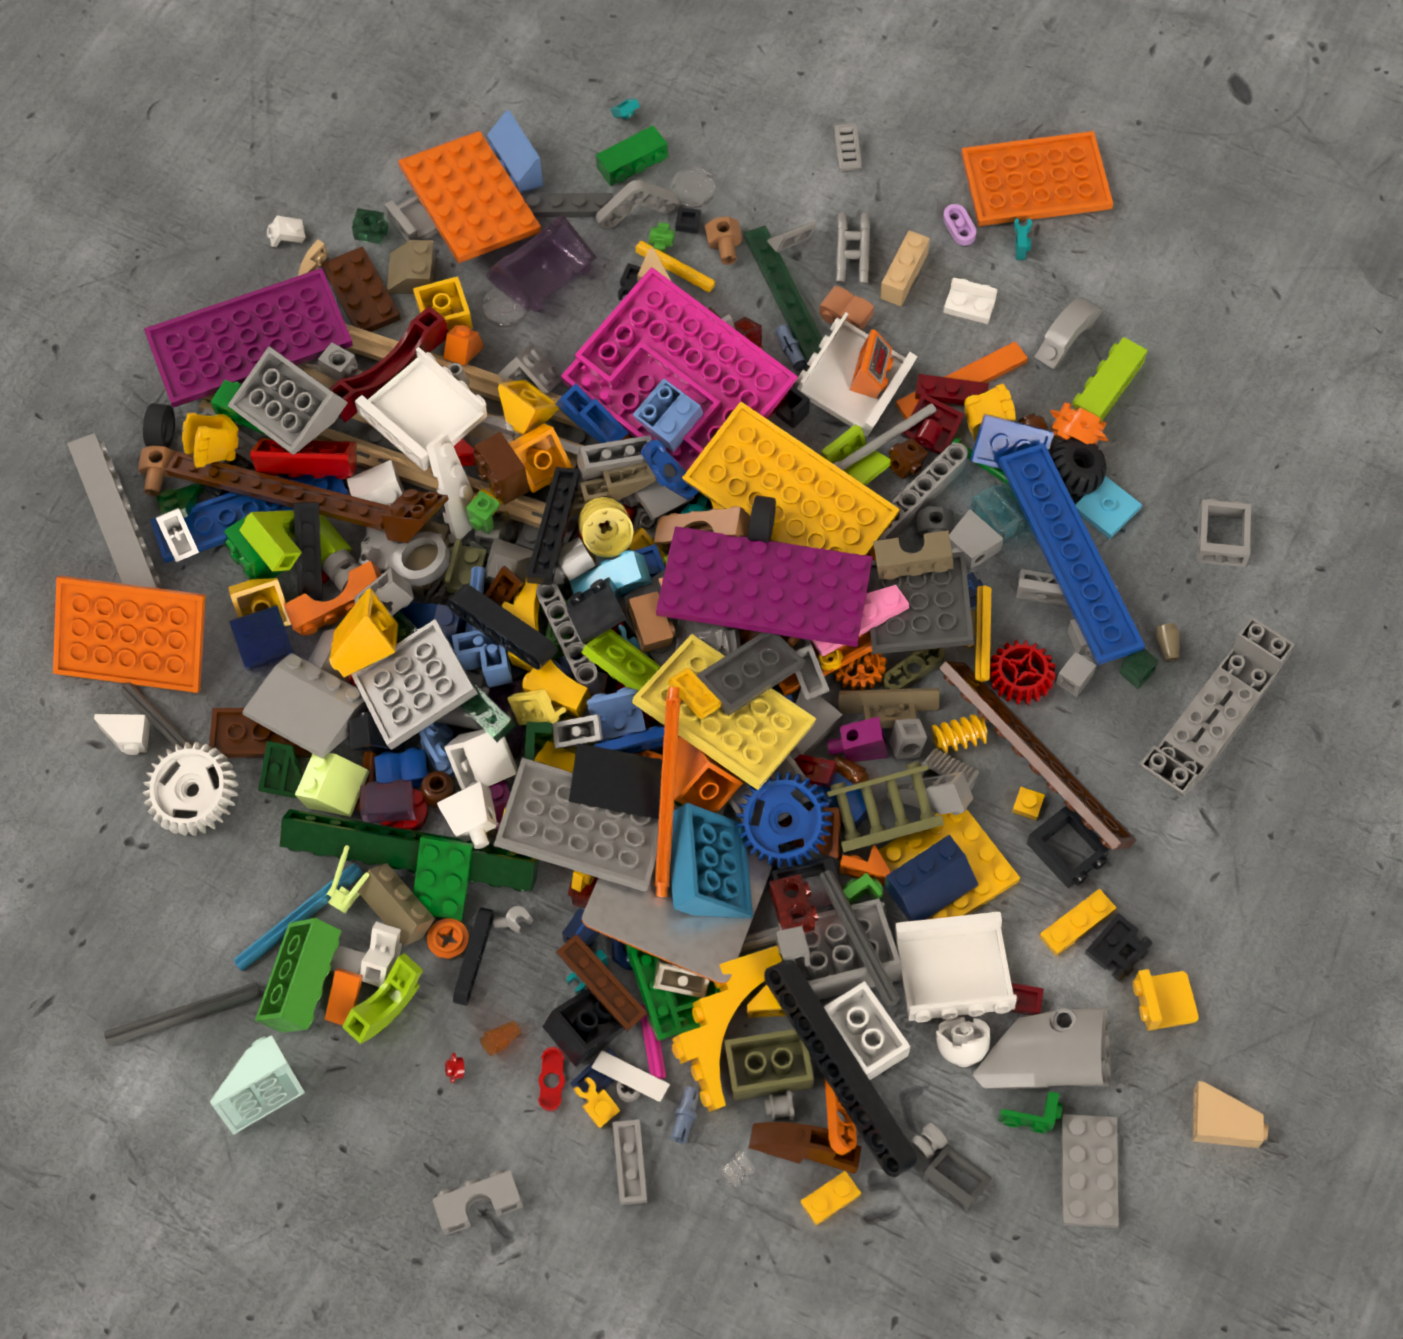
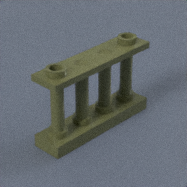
M918 761L905 765L906 770L851 786H846V782L831 785L832 791L827 792V796L836 795L847 834L844 836L845 841L840 842L843 852L944 825L942 815L935 816V812L931 811L921 771L929 770L928 765L921 766V762ZM910 774L921 810L920 820L911 823L910 819L906 818L896 778ZM885 781L896 817L895 827L886 830L885 826L881 825L871 785ZM861 788L871 824L870 834L860 836V833L856 832L846 792Z

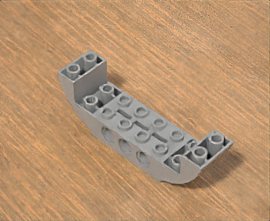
M1251 617L1238 634L1233 648L1159 746H1153L1139 766L1181 795H1187L1204 777L1249 717L1282 668L1295 644Z

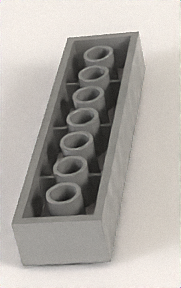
M95 433L67 443L122 584L164 589L104 441H98Z

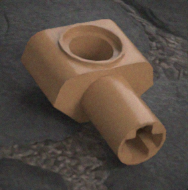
M729 216L715 218L705 225L708 244L712 249L719 248L723 264H733L737 261L734 246L739 245L742 241L739 221Z
M152 445L141 450L138 471L146 476L144 494L152 497L160 495L163 477H172L168 475L166 469L176 451L165 446ZM157 459H162L158 463H153Z

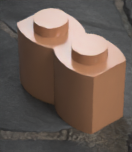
M834 286L820 304V316L825 322L831 324L834 323L836 318L841 319L845 312H847L848 316L845 321L863 331L874 316V306L867 300L854 296L841 287Z

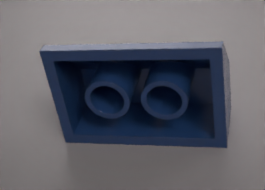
M950 834L886 875L884 888L909 921L929 919L978 886V882L965 854Z

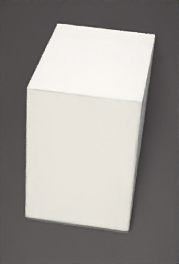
M179 508L156 517L176 562L199 553Z

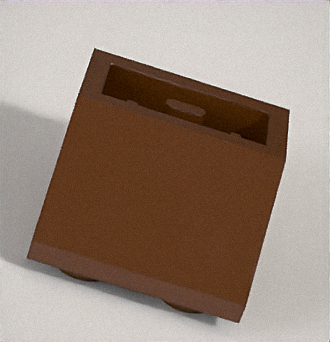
M414 489L404 491L381 514L387 540L408 543L449 500L448 495L435 492H421Z

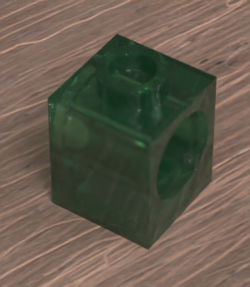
M357 208L351 226L354 239L381 244L383 236L387 235L389 223L385 220L384 212Z
M1144 648L1142 651L1128 655L1123 660L1119 673L1138 689L1154 675L1159 660Z

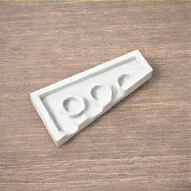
M447 433L440 434L426 447L433 476L438 477L439 481L437 492L438 494L448 495L449 498L444 504L446 512L443 513L445 523H449L451 533L448 534L450 543H455L456 539L461 540L473 529L469 524L466 507L471 503L475 494Z

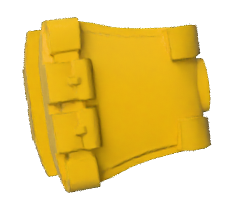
M1004 383L996 385L995 388L988 392L969 396L965 399L964 411L974 441H976L984 414L1016 422L1015 407L1010 392Z
M195 412L187 413L186 420L183 421L182 442L186 454L194 453V464L197 468L205 467V465L217 461H232L235 459V450L238 448L239 441L238 427L230 417L224 414L205 416Z

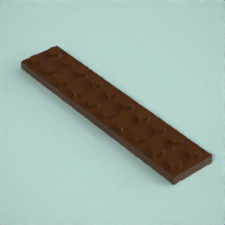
M945 661L939 669L944 673V679L950 685H956L961 691V697L966 702L973 703L979 709L977 711L979 716L985 721H990L996 727L994 729L1001 738H1007L1013 745L1011 747L1018 756L1025 757L1030 762L1029 767L1039 776L1042 775L1048 781L1046 783L1047 786L1054 793H1059L1065 799V805L1071 811H1077L1083 817V824L1088 829L1095 830L1101 836L1100 841L1108 849L1118 850L1130 848L1137 841L984 682L975 680V673L965 662Z

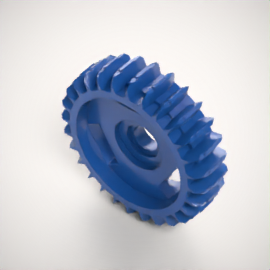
M787 771L785 778H782L780 772H776V779L773 780L770 776L759 790L749 786L752 795L743 794L747 803H739L738 805L744 809V813L736 815L743 819V822L737 824V827L744 828L745 830L739 834V837L748 838L744 843V847L753 846L750 851L751 855L760 852L759 861H763L766 856L769 857L767 864L770 866L773 865L775 860H777V865L780 868L783 867L784 861H787L788 867H792L793 860L795 859L799 865H802L803 856L808 860H812L811 851L820 853L817 844L826 845V842L821 839L822 835L830 836L831 834L824 830L825 826H832V822L826 820V817L831 816L832 812L824 810L830 803L828 801L821 802L820 800L825 796V793L820 792L816 794L815 792L819 786L814 784L809 787L811 781L809 778H806L803 783L800 782L801 774L798 773L793 780L791 772ZM796 788L815 805L810 811L791 795ZM758 800L765 801L758 827L752 825V815ZM784 812H788L792 816V823L788 827H781L778 823V817ZM803 838L804 847L784 853L780 852L779 845Z

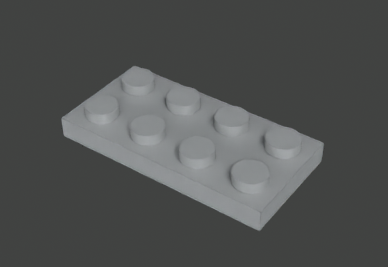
M1063 1114L1061 1117L1062 1225L1118 1228L1117 1117Z

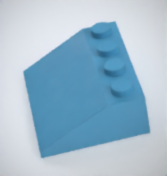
M686 803L674 810L670 863L674 909L695 916L753 917L747 847H744L746 838L739 837V834L745 830L744 828L737 827V824L741 822L690 803Z

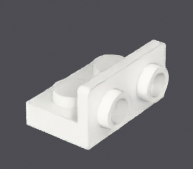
M953 278L943 313L988 324L996 302L997 289L989 285L969 282L966 279Z

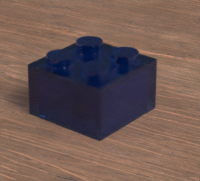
M277 605L229 621L247 671L282 660L291 653L294 654Z

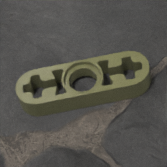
M944 648L924 649L914 652L885 673L883 679L884 689H907L943 663L945 656ZM929 651H931L932 653L938 652L937 658L932 656L929 659H927L929 657ZM911 663H916L921 667V670L918 673H911L907 670V666ZM890 679H899V685L897 686L895 683L890 685Z

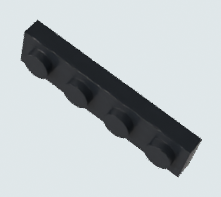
M294 502L295 545L302 552L296 560L298 597L306 593L314 600H323L319 502Z

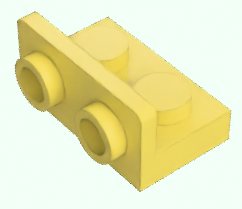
M545 689L515 693L508 697L519 725H526L527 722L555 723L560 720L559 716L567 711L565 706L553 707Z

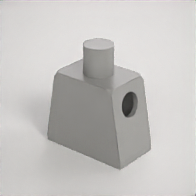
M971 509L967 511L949 534L952 553L965 552L966 567L969 569L976 567L1002 550L1004 538Z

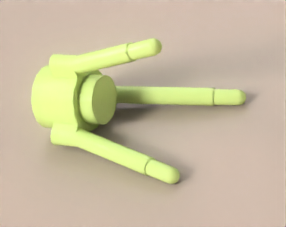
M348 845L344 847L332 886L327 895L331 896L328 903L345 914L359 897L358 890L369 877V873L366 872L351 891L342 886L339 891L337 890L350 848Z

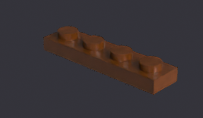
M577 934L556 951V954L626 1032L647 1015L646 1010Z

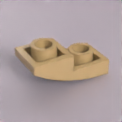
M317 239L311 246L301 263L298 276L317 270L321 263L326 261L328 254L325 243Z

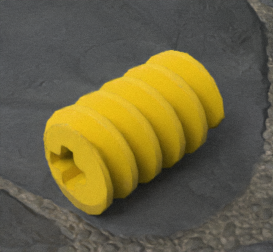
M975 714L969 716V721L966 717H961L959 723L953 719L950 721V726L946 722H942L940 729L936 724L931 726L935 747L938 751L941 748L946 754H948V746H951L957 752L959 743H961L964 749H967L968 741H971L973 746L976 747L978 738L981 739L983 744H987L985 721Z

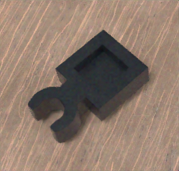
M627 264L620 279L619 301L638 283L637 275L640 271V266Z

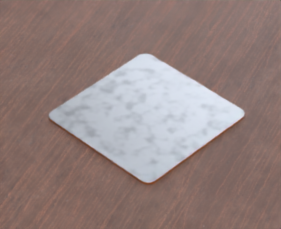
M749 846L747 847L754 916L773 865L767 864L769 858L767 856L763 861H759L760 852L751 855L752 847ZM656 861L647 892L598 878L582 915V921L586 927L715 983L724 984L729 981L732 974H723L719 964L738 958L753 917L695 916L674 909L671 868L670 887H668L667 897H655Z

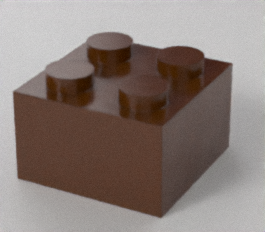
M501 432L475 445L477 455L474 458L479 466L477 472L483 481H488L490 484L489 489L495 499L499 498L506 505L529 492L526 468Z

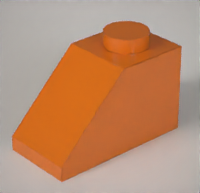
M456 325L447 333L443 359L465 366L483 349L484 344L479 333L470 330L467 326Z

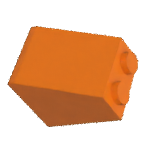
M679 737L674 799L683 805L690 803L717 813L740 788L743 781L691 743Z

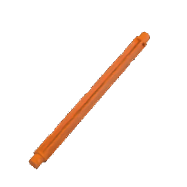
M668 687V696L665 698V725L654 886H656L655 897L664 898L667 897L668 887H670L681 698H679L680 688Z

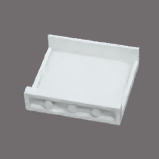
M845 312L841 319H835L830 328L833 331L830 337L825 335L818 346L821 348L819 354L814 352L807 363L810 366L808 371L802 370L796 380V383L799 384L797 389L810 398V402L850 427H853L855 424L862 427L864 435L868 437L918 356L909 352L905 358L892 350L890 357L894 358L890 372L887 371L885 376L889 378L885 392L881 391L877 399L850 391L859 352L868 334L845 321L848 313Z
M418 347L416 349L417 359L368 400L361 395L355 400V404L361 417L425 471L431 466L426 446L440 434L447 433L454 446L487 417V404L480 395L477 394L475 396L465 382L455 379L447 367H441L432 354L429 352L425 353Z
M1001 912L896 923L895 939L902 965V982L909 1021L927 1022L932 1018L941 1017L943 1019H954L959 1015L968 1014L969 1016L976 1017L986 1012L1003 1014L1015 1009L1017 997L1013 995L1002 937Z

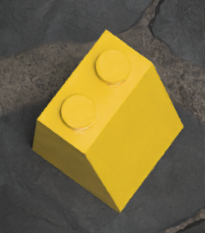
M371 588L365 591L334 630L329 660L331 666L338 670L343 677L395 653L398 623Z

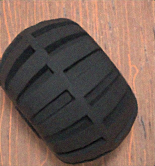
M1071 438L1058 443L1050 452V456L1072 497H1082L1096 491L1103 483L1107 469L1106 459L1102 450H1098L1099 447L1095 443L1085 444Z

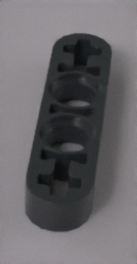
M480 907L453 994V1003L467 1006L494 919V910Z

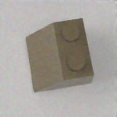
M409 240L390 253L387 282L388 294H414L413 288L434 283L436 252L433 240Z

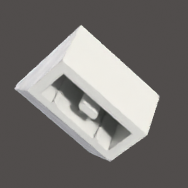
M500 726L460 734L444 746L461 790L478 782L489 787L518 772Z

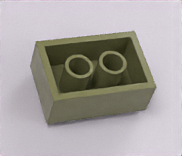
M795 1029L724 1040L733 1101L768 1096L769 1094L787 1093L786 1091L788 1090L793 1092L813 1088L814 1078L809 1051Z

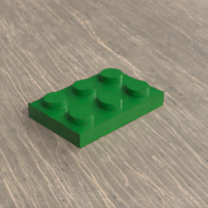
M426 835L420 837L413 894L432 916L451 918L458 921L464 919L473 851L472 843Z

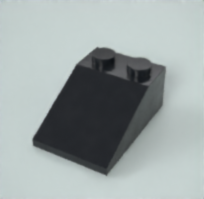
M588 988L552 1010L542 1026L575 1067L594 1056L625 1030Z

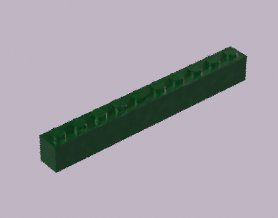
M289 809L282 817L280 847L288 848V850L293 852L307 851L313 852L316 856L330 855L340 859L344 847L348 845L350 848L346 861L353 859L362 861L367 865H383L387 863L392 869H409L415 873L420 837L422 835L460 842L464 841L459 838ZM488 844L481 849H475L473 846L468 883L482 882L488 883L492 887H511L519 892L532 891L537 881L539 859L506 850L493 844Z

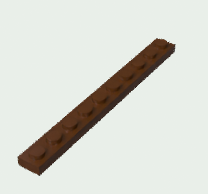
M178 451L175 452L166 469L169 476L294 508V502H319V511L322 516L380 531L384 528L381 514L389 507V505L221 462H213L205 465V467L197 468L194 464V455Z

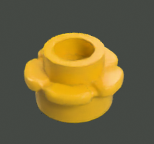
M836 649L823 657L820 654L818 662L821 663V668L826 671L836 670L842 664L843 655L841 651Z

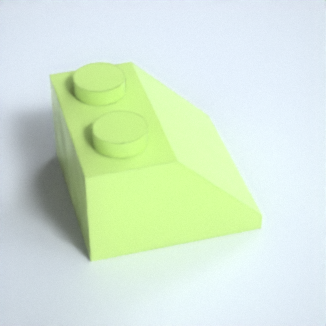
M328 753L323 759L312 754L295 796L308 809L351 817L369 771L337 754Z

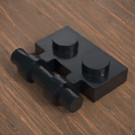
M1118 913L1086 949L1084 954L1104 970L1113 963L1117 969L1112 976L1120 982L1125 975L1129 976L1134 970L1133 966L1135 963L1148 954L1147 949L1153 942L1148 937H1144L1140 942L1137 941L1134 936L1138 933L1139 929ZM1127 946L1132 952L1124 959L1119 954Z

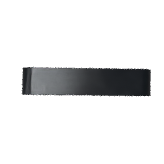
M464 584L447 600V605L454 614L536 670L542 669L557 653V648L550 639L468 584Z

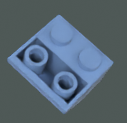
M663 378L635 411L633 417L656 440L674 452L683 442L685 435L704 414L698 403Z

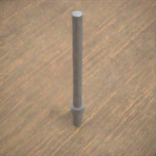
M932 403L840 462L835 461L832 464L844 471L935 413V406Z

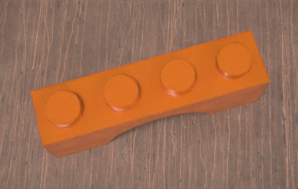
M369 561L349 571L345 589L333 600L319 602L305 593L285 603L284 606L293 630L302 636L314 634L325 625L336 623L339 618L347 615L355 605L354 597L382 575L380 568L372 561Z

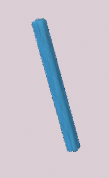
M353 863L342 872L337 886L338 891L341 886L346 889L362 876V870L358 865ZM333 880L235 957L233 961L238 969L244 971L283 940L289 923L309 919L324 907L331 899V896L327 895L332 886Z

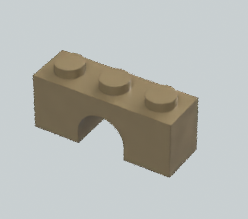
M949 530L923 534L924 546L916 553L903 551L899 545V538L873 541L879 579L892 580L899 576H919L927 572H945L948 569H954Z

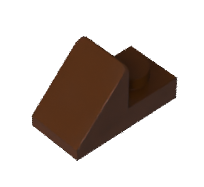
M504 565L496 575L485 596L502 607L504 602L511 604L515 595L522 590L525 583Z

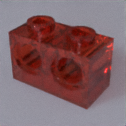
M801 874L771 881L770 893L781 930L802 926L804 933L815 931V922L818 921V914L815 906H810L808 897H811L809 884L807 881L803 882ZM788 890H794L798 895L788 897L784 893ZM802 914L805 919L797 922L792 919V916Z

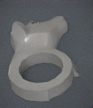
M366 527V537L361 543V556L358 562L361 566L372 561L380 568L382 573L391 567L411 585L422 586L439 579L450 565V551L446 542L441 538L442 534L428 531L420 532L408 543L387 540L384 528L380 531ZM426 544L438 547V554L430 566L417 571L406 568V560L415 548Z

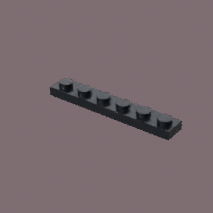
M555 468L526 576L527 583L552 585L580 479V469Z

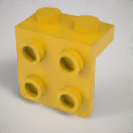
M1149 969L1138 971L1135 980H1133V990L1135 996L1139 998V1013L1142 1022L1145 1021L1147 1031L1197 1022L1199 1016L1186 972L1179 971L1151 976Z

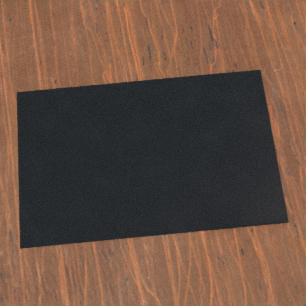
M577 743L568 802L659 819L662 760Z

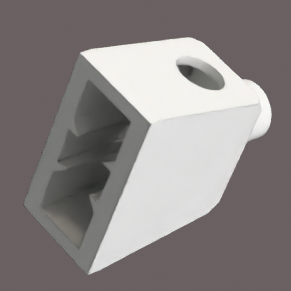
M478 782L437 803L456 837L464 842L472 840L475 849L484 848L489 844L486 832L494 829L497 826L491 790L488 786Z

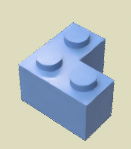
M479 630L452 635L454 651L465 671L482 667L488 688L513 683L508 650Z

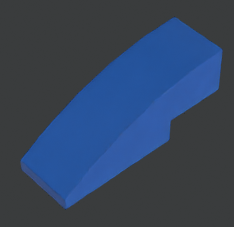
M577 384L572 386L555 403L573 422L600 443L622 440L628 434V431L596 398L592 400Z

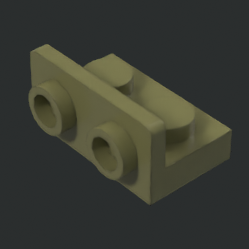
M456 539L454 547L449 548L450 565L442 575V582L446 584L447 592L456 593L464 584L470 585L472 567L484 568L487 557L486 549L462 546L460 539Z

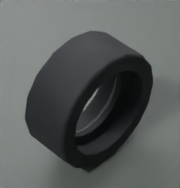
M151 403L147 407L143 421L144 443L147 447L152 445L169 448L175 432L174 409L171 405Z
M756 495L750 516L748 540L762 541L764 543L770 541L776 511L775 498Z

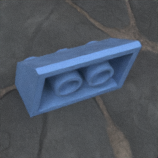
M508 110L504 112L487 134L488 144L519 193L526 194L543 186L540 157Z

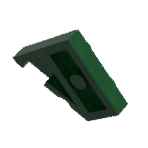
M194 483L176 490L169 489L156 496L161 515L179 508L183 518L187 517L192 511L191 508L198 501L196 495L204 492L202 484Z
M267 741L258 791L297 798L295 793L303 775L294 745Z

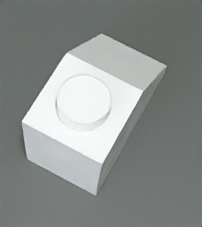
M95 714L94 719L99 728L121 752L129 755H137L139 752L147 753L150 723L145 715Z

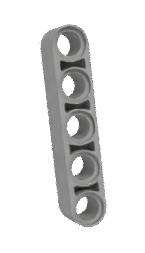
M554 582L552 585L539 584L536 590L537 597L577 683L587 687L590 694L596 692L601 686L600 676L595 664L581 653L585 644L582 643L567 612V605L558 586ZM548 594H554L551 598H544ZM557 614H564L560 619H554ZM568 634L574 635L571 639H563ZM576 655H584L580 660H573ZM588 675L594 676L590 681H583L584 677Z

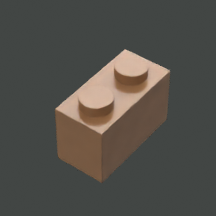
M658 591L631 598L627 604V610L643 653L671 645L673 636H675V628L672 621L668 622L667 617L656 615L659 599Z

